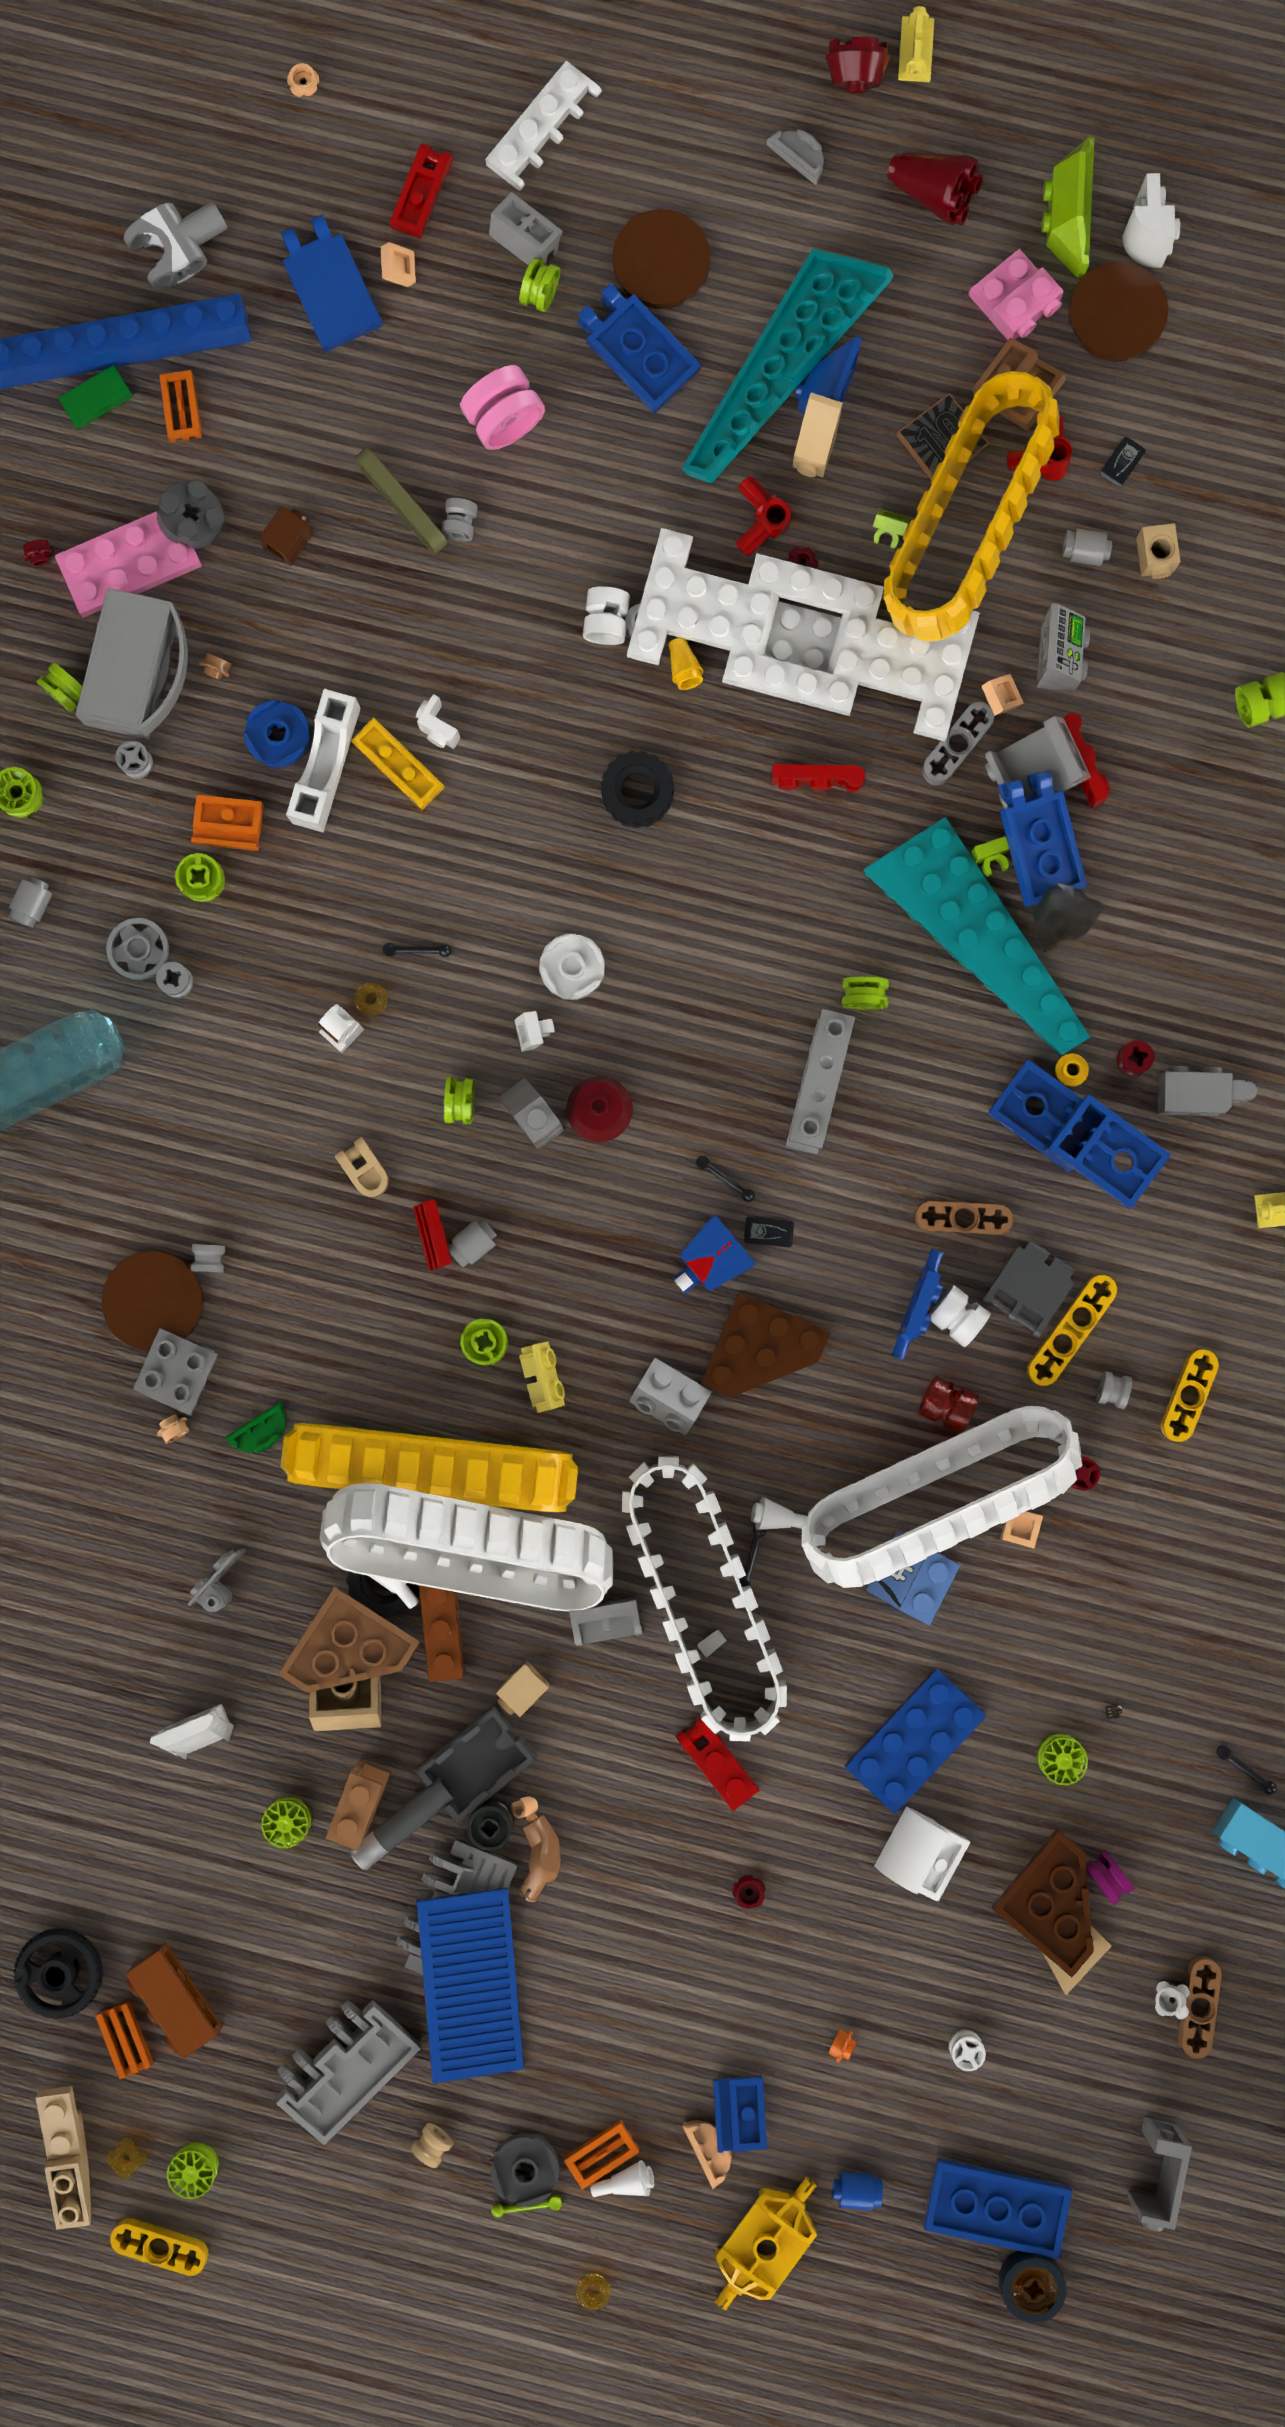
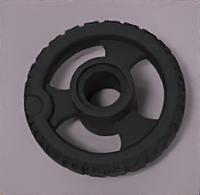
M68 1928L48 1929L35 1935L21 1949L14 1966V1984L20 1999L36 2014L52 2019L71 2017L84 2010L96 1997L103 1977L102 1961L96 1947L83 1934ZM53 1941H61L62 1952L52 1955L43 1965H37L30 1960L32 1954L40 1946ZM80 1955L85 1956L90 1969V1979L85 1991L79 1990L73 1983L79 1974V1963L76 1957ZM53 1966L60 1967L64 1971L65 1980H59L53 1976ZM38 1982L39 1987L45 1993L50 1995L61 1994L62 2004L53 2005L41 2000L33 1992L30 1985Z

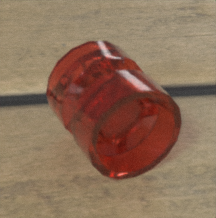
M935 1375L921 1401L918 1415L933 1422L941 1419L943 1420L944 1427L961 1434L973 1415L979 1395L963 1387L955 1390L952 1382Z

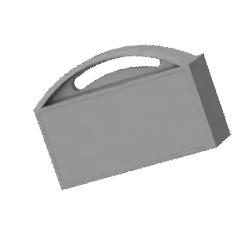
M107 588L76 711V716L85 726L149 740L150 733L170 713L181 693L188 664V648L184 626L172 602ZM176 638L179 639L180 647L176 677L167 697L161 706L156 709L170 674L171 646L173 639Z

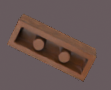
M419 1585L429 1682L463 1679L466 1670L458 1592Z
M164 1943L134 1964L125 1974L128 1978L127 1984L131 1992L136 1997L140 1996L146 2004V2012L149 2019L155 2025H160L166 2034L165 2041L173 2053H179L182 2059H185L216 2037L223 2027L167 1943Z

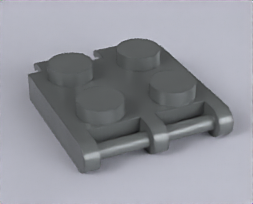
M1029 1240L1024 1248L1020 1246L1015 1248L981 1302L986 1305L992 1304L1007 1314L1006 1318L1011 1322L1016 1320L1031 1330L1032 1336L1038 1338L1074 1285L1070 1277L1075 1269L1057 1257H1054L1049 1265L1045 1264L1044 1262L1050 1252ZM995 1295L1001 1301H1004L1010 1306H1012V1309L1008 1308L1007 1306L993 1298V1296ZM1021 1312V1313L1024 1314L1028 1319L1033 1320L1034 1322H1036V1323H1037V1326H1035L1034 1324H1032L1031 1322H1029L1028 1320H1026L1025 1318H1023L1022 1316H1020L1018 1313Z

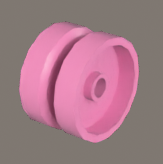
M516 365L504 366L481 378L468 390L460 403L461 411L468 422L477 426L476 434L486 449H500L514 443L532 430L545 413V405L535 391L528 390L530 387L529 380L521 368Z

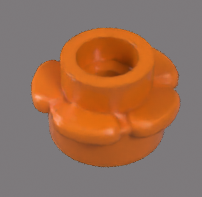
M841 2028L839 2029L829 2051L830 2055L837 2058V2063H840L842 2058L849 2061L857 2044V2041L852 2039L853 2031L848 2033Z

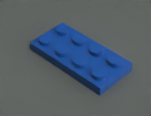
M935 1668L844 1766L895 1815L984 1720L986 1714L942 1672Z
M936 2158L923 2227L925 2231L1059 2259L1072 2190L1067 2185Z

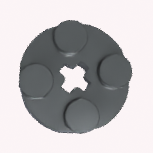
M194 480L190 483L183 482L170 486L161 495L158 503L157 522L161 531L169 540L176 544L178 541L189 544V548H202L214 542L225 520L220 501L201 481ZM185 511H194L197 514V520L193 521L191 517L185 518L183 516Z
M538 2133L516 2134L498 2146L491 2167V2179L496 2192L503 2199L507 2198L509 2201L515 2202L517 2206L531 2207L542 2203L550 2196L559 2176V2159L556 2151L546 2141L544 2136ZM521 2162L533 2165L534 2169L531 2170V2177L525 2178L523 2173L517 2174L516 2169L520 2168Z

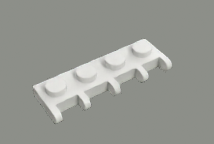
M565 61L485 159L486 166L517 190L521 191L525 186L524 181L518 177L529 163L536 168H540L543 160L537 155L539 150L549 138L559 144L563 140V135L557 128L569 114L576 119H580L584 113L577 104L587 92L594 97H598L602 92L601 88L568 61Z

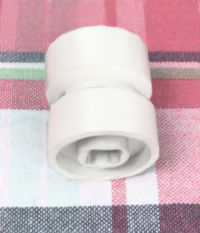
M603 586L588 589L586 610L590 615L584 619L583 638L585 640L602 645H619L624 643L627 622L622 617L628 614L630 598L628 592L618 588Z
M952 1285L929 1315L931 1316L930 1321L941 1330L948 1328L950 1330L949 1336L963 1347H966L983 1328L991 1313L977 1302L968 1303V1295L955 1285Z

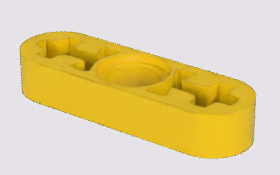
M1199 1349L1192 1351L1187 1356L1161 1421V1431L1167 1439L1182 1442L1192 1436L1218 1371L1219 1362L1213 1352ZM1203 1356H1206L1205 1362L1210 1367L1208 1370H1202L1198 1379L1205 1380L1204 1384L1187 1380L1188 1374L1193 1377L1197 1374L1198 1366L1194 1364V1360L1202 1359ZM1186 1386H1193L1198 1391V1400L1193 1405H1186L1181 1399V1391ZM1177 1405L1183 1410L1193 1412L1191 1417L1187 1414L1183 1415L1181 1424L1185 1426V1431L1177 1432L1175 1436L1173 1435L1174 1429L1169 1425L1171 1421H1177L1180 1417L1181 1412L1174 1411Z
M125 2218L119 2221L110 2236L111 2246L118 2254L186 2276H194L200 2273L209 2256L208 2248L203 2241L134 2218ZM126 2229L131 2231V2237L133 2238L129 2244L123 2242L124 2236L121 2235ZM146 2234L148 2237L143 2244V2249H140L139 2245L142 2242L140 2240ZM156 2238L165 2240L169 2247L168 2252L164 2255L155 2254L151 2250V2241ZM176 2244L180 2245L181 2247L177 2252L178 2255L176 2259H172L171 2257L176 2249ZM190 2250L196 2252L195 2256L197 2259L194 2264L188 2263V2256L186 2255H188Z

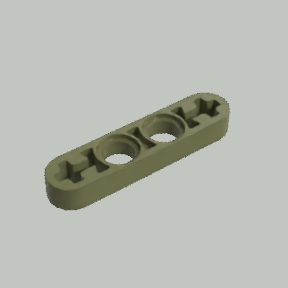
M366 447L354 457V461L364 475L433 554L436 555L448 545L441 531L370 449Z

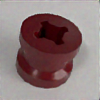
M1134 1040L1123 1046L1116 1057L1119 1069L1129 1076H1138L1149 1070L1155 1059L1152 1047L1147 1042L1141 1040Z
M1081 1456L1082 1467L1077 1469V1480L1070 1487L1086 1491L1097 1485L1100 1479V1470L1094 1460Z

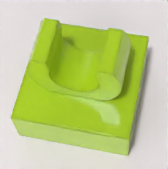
M879 508L873 527L878 528L874 534V543L878 544L883 533H889L893 538L890 548L894 549L899 542V535L904 536L910 517Z
M1006 836L975 846L970 853L977 865L983 863L982 872L986 877L992 875L990 863L993 861L1001 865L1003 872L1009 868L1008 859L1004 856L1009 851Z

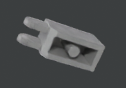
M1170 1066L1169 1071L1159 1075L1158 1115L1219 1116L1226 1113L1232 1107V1103H1246L1249 1100H1253L1256 1098L1258 1090L1253 1081L1232 1080L1233 1073H1222L1221 1067H1203L1202 1072H1189V1067Z

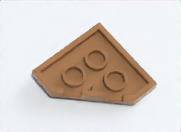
M334 1587L278 1675L302 1691L309 1693L396 1673L403 1670L420 1641Z

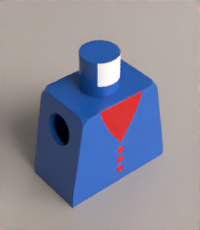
M714 1215L679 1255L687 1267L676 1275L673 1280L684 1294L699 1282L710 1292L750 1269L756 1263L720 1219Z

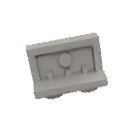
M654 1358L629 1401L640 1412L652 1415L662 1421L670 1430L686 1435L712 1391Z

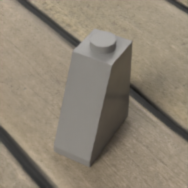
M525 1077L498 1097L537 1150L564 1131L561 1122Z

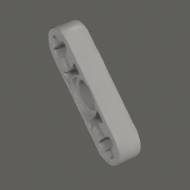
M985 702L972 703L948 731L946 740H941L927 757L922 768V774L928 783L932 785L946 783L988 732L994 721V713L990 705ZM973 712L977 715L983 712L985 714L983 720L986 724L979 722L971 733L967 730L974 718L971 713ZM955 735L964 737L967 741V749L962 752L953 751L949 746V739ZM946 754L950 759L943 768L945 775L938 773L934 776L931 773L933 767L930 764H939Z

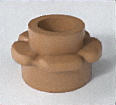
M206 653L204 661L199 662L204 667L202 673L218 681H221L223 676H230L228 671L231 664L219 657Z

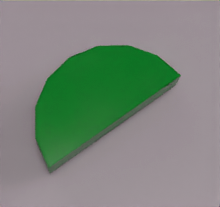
M277 1403L224 1437V1439L233 1448L244 1452L258 1453L272 1448L281 1439L286 1428L287 1413L283 1403Z

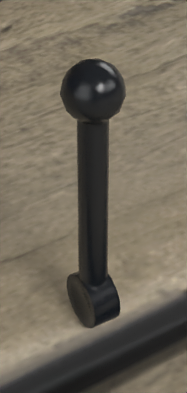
M386 943L383 946V953L389 957L394 956L396 953L440 954L442 957H448L452 951L451 947L447 944H443L440 947H395L392 943Z
M699 1156L697 1158L696 1164L698 1168L710 1171L740 1193L744 1201L751 1202L754 1199L755 1194L751 1189H744L709 1163V1159L706 1156Z
M756 1526L753 1528L755 1536L745 1568L746 1576L740 1580L741 1587L748 1585L751 1587L749 1582L761 1537L766 1534V1529L756 1530Z
M1221 1745L1217 1748L1216 1754L1220 1759L1229 1760L1263 1786L1266 1794L1272 1795L1276 1792L1277 1787L1274 1782H1267L1231 1754L1227 1746Z

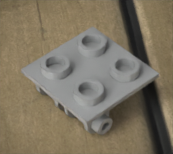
M159 1328L133 1390L192 1416L218 1354L212 1349L204 1346L201 1347Z
M244 1547L236 1552L232 1549L229 1553H224L213 1565V1568L216 1570L214 1575L202 1578L190 1591V1594L194 1597L187 1605L190 1607L195 1603H199L208 1612H217L229 1605L232 1601V1592L220 1580L247 1549Z

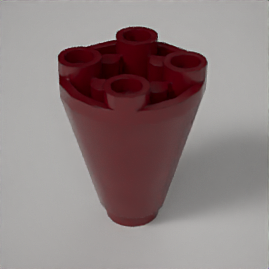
M896 153L890 162L887 173L888 180L893 181L896 187L950 225L958 224L962 226L965 223L969 214L968 205L972 195L978 194L983 183V175L978 173V162L969 155Z

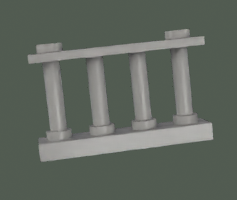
M822 1009L820 1019L818 1018L785 1145L786 1148L818 1155L819 1149L823 1148L855 1017Z

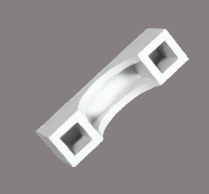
M327 689L323 690L314 720L315 730L309 760L301 779L295 783L286 813L292 824L324 833L361 709L355 697Z

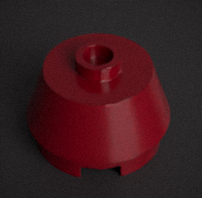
M852 37V40L846 41L844 45H839V39L829 41V54L825 57L833 86L847 89V93L864 94L866 89L877 88L881 85L891 57L888 55V42H881L878 45V38Z
M605 1076L590 1077L576 1085L569 1095L566 1107L567 1118L573 1130L581 1137L593 1142H605L621 1135L628 1127L633 1111L631 1097L624 1086L618 1081Z

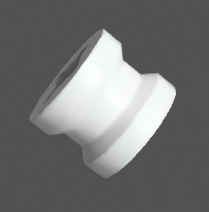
M967 2029L959 2030L952 2035L949 2041V2051L956 2066L964 2071H974L982 2066L986 2051L980 2037L975 2032Z

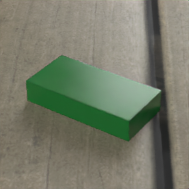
M113 365L58 397L78 430L131 399L133 396Z

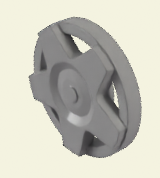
M131 918L121 922L112 930L107 941L106 952L111 966L119 974L132 980H145L155 976L158 969L167 963L169 958V942L164 931L154 922L144 918ZM143 924L148 927L139 932L132 925ZM120 933L122 943L113 948L115 939ZM159 938L162 940L163 951L156 946ZM126 962L129 972L121 969L117 963ZM148 964L156 965L150 971L145 972Z

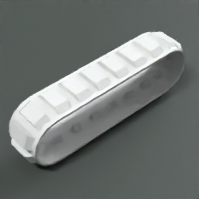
M1026 1406L1004 1413L956 1437L930 1447L917 1455L904 1459L891 1467L865 1477V1479L839 1489L821 1499L808 1512L807 1524L802 1526V1547L813 1571L825 1582H834L842 1586V1588L862 1587L863 1585L884 1579L904 1567H909L925 1560L930 1555L951 1548L967 1538L977 1536L997 1524H1002L1020 1516L1019 1514L1044 1505L1061 1493L1064 1494L1077 1480L1075 1470L1082 1467L1078 1433L1072 1431L1071 1421L1056 1410L1051 1411L1040 1406ZM1033 1437L1050 1438L1062 1444L1058 1446L1059 1459L1047 1468L859 1555L837 1558L829 1552L827 1554L821 1552V1548L826 1547V1536L840 1524L1013 1444Z
M659 1456L658 1464H654L651 1467L643 1462L629 1475V1478L634 1482L632 1489L622 1491V1512L630 1513L632 1522L626 1524V1529L632 1545L641 1543L644 1553L638 1556V1560L645 1578L653 1576L656 1585L650 1587V1592L657 1610L666 1608L668 1616L662 1619V1623L669 1641L678 1640L680 1648L676 1649L674 1654L681 1673L690 1672L692 1680L686 1682L694 1706L703 1705L704 1711L700 1714L701 1720L714 1734L722 1730L729 1734L730 1741H750L751 1735L757 1734L760 1731L766 1735L780 1722L777 1713L779 1707H786L787 1685L785 1681H778L776 1675L783 1672L775 1649L766 1650L763 1644L770 1640L762 1617L754 1619L751 1613L752 1610L758 1608L750 1585L741 1587L739 1579L746 1576L739 1555L734 1554L730 1556L727 1546L734 1542L726 1522L717 1524L714 1515L722 1512L714 1491L705 1493L702 1484L707 1480V1477L694 1463L688 1468L679 1465V1456ZM662 1469L663 1478H673L675 1470L683 1471L687 1475L682 1480V1483L688 1489L697 1484L704 1499L695 1505L699 1514L710 1513L716 1531L709 1534L708 1539L711 1545H722L728 1562L722 1565L720 1570L723 1577L734 1576L740 1594L732 1599L735 1609L746 1607L752 1626L744 1630L748 1641L758 1639L765 1657L756 1662L760 1673L770 1671L773 1677L774 1687L765 1688V1699L772 1700V1703L767 1711L760 1707L754 1713L757 1719L753 1722L746 1723L745 1717H735L734 1723L724 1721L723 1718L726 1712L720 1706L712 1710L706 1701L705 1696L713 1690L709 1681L699 1682L693 1664L700 1660L697 1649L687 1651L680 1633L688 1628L685 1617L678 1619L674 1617L668 1601L676 1596L673 1586H662L656 1568L663 1565L664 1562L660 1554H650L644 1537L652 1532L648 1522L639 1524L634 1508L643 1507V1496L634 1495L635 1488L639 1483L648 1488L654 1482L650 1473L655 1470Z
M371 1483L354 1484L340 1489L333 1496V1499L327 1502L326 1509L323 1510L320 1531L322 1547L334 1565L353 1573L557 1611H577L594 1607L603 1600L607 1590L613 1585L612 1548L607 1544L601 1532L580 1523Z

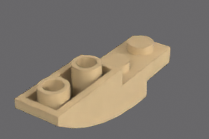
M67 2086L38 2090L35 2098L47 2156L44 2169L56 2230L90 2225L91 2194L87 2148L81 2110L76 2109L73 2087Z

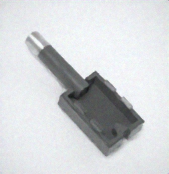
M497 1703L493 1704L417 1766L415 1772L427 1787L362 1840L358 1851L350 1850L353 1860L361 1869H369L444 1807L456 1824H458L537 1760L538 1755L524 1737L519 1735L515 1738L509 1731L512 1722Z

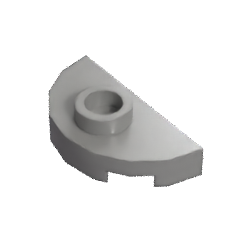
M797 129V132L786 131L782 133V131H778L767 139V146L813 184L817 185L822 176L824 158L821 145L813 135Z

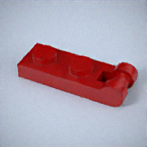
M424 143L420 144L390 220L392 229L419 239L422 238L445 177L451 169L453 154L446 151L438 153L432 150V146ZM428 164L436 166L434 171L425 167Z
M1068 713L1064 716V720L1091 778L1080 783L1092 809L1107 800L1110 786L1106 776L1103 773L1099 774L1094 763L1096 762V755L1092 746L1089 743L1085 744L1079 731L1082 725L1080 716L1076 713Z
M773 764L771 785H778V788L781 790H796L798 786H811V789L816 791L830 790L831 786H844L848 792L854 793L862 788L866 775L863 768L856 765Z
M700 1716L694 1720V1726L686 1732L684 1730L680 1731L675 1737L730 1809L735 1811L758 1793L759 1788L718 1734H714L701 1720ZM704 1735L709 1742L699 1749L694 1742Z

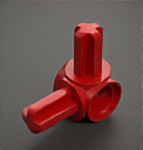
M1059 415V435L1053 438L1054 450L1050 458H1058L1060 461L1049 458L1047 464L1040 468L1041 475L1050 481L1061 480L1065 477L1072 456V446L1069 440L1064 438L1062 415ZM1015 450L1007 453L1006 463L1008 470L1015 471L1025 450Z
M751 475L745 478L738 486V490L757 510L754 517L757 522L736 541L738 549L745 556H750L769 537L775 539L779 534L787 531L791 524V512L788 504L776 494L771 496ZM778 509L785 513L786 516L783 522L772 524L768 521V514L772 510Z

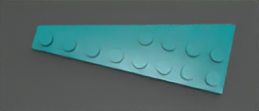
M812 248L682 466V470L687 476L712 484L889 284L894 276L889 267Z
M946 817L863 870L865 876L879 886L888 898L893 899L908 913L907 915L914 922L919 923L932 935L933 939L967 971H971L984 983V986L990 992L992 991L1014 1014L1016 1013L1059 1056L1064 1055L1090 1038V1035Z

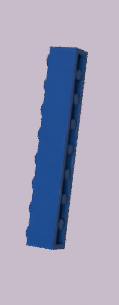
M240 293L2 338L0 339V389L104 370L113 365L120 367L251 342L252 337L247 310Z

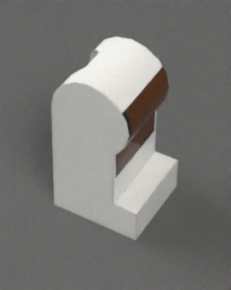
M338 1004L330 1008L318 1023V1026L321 1028L319 1033L341 1053L364 1030Z

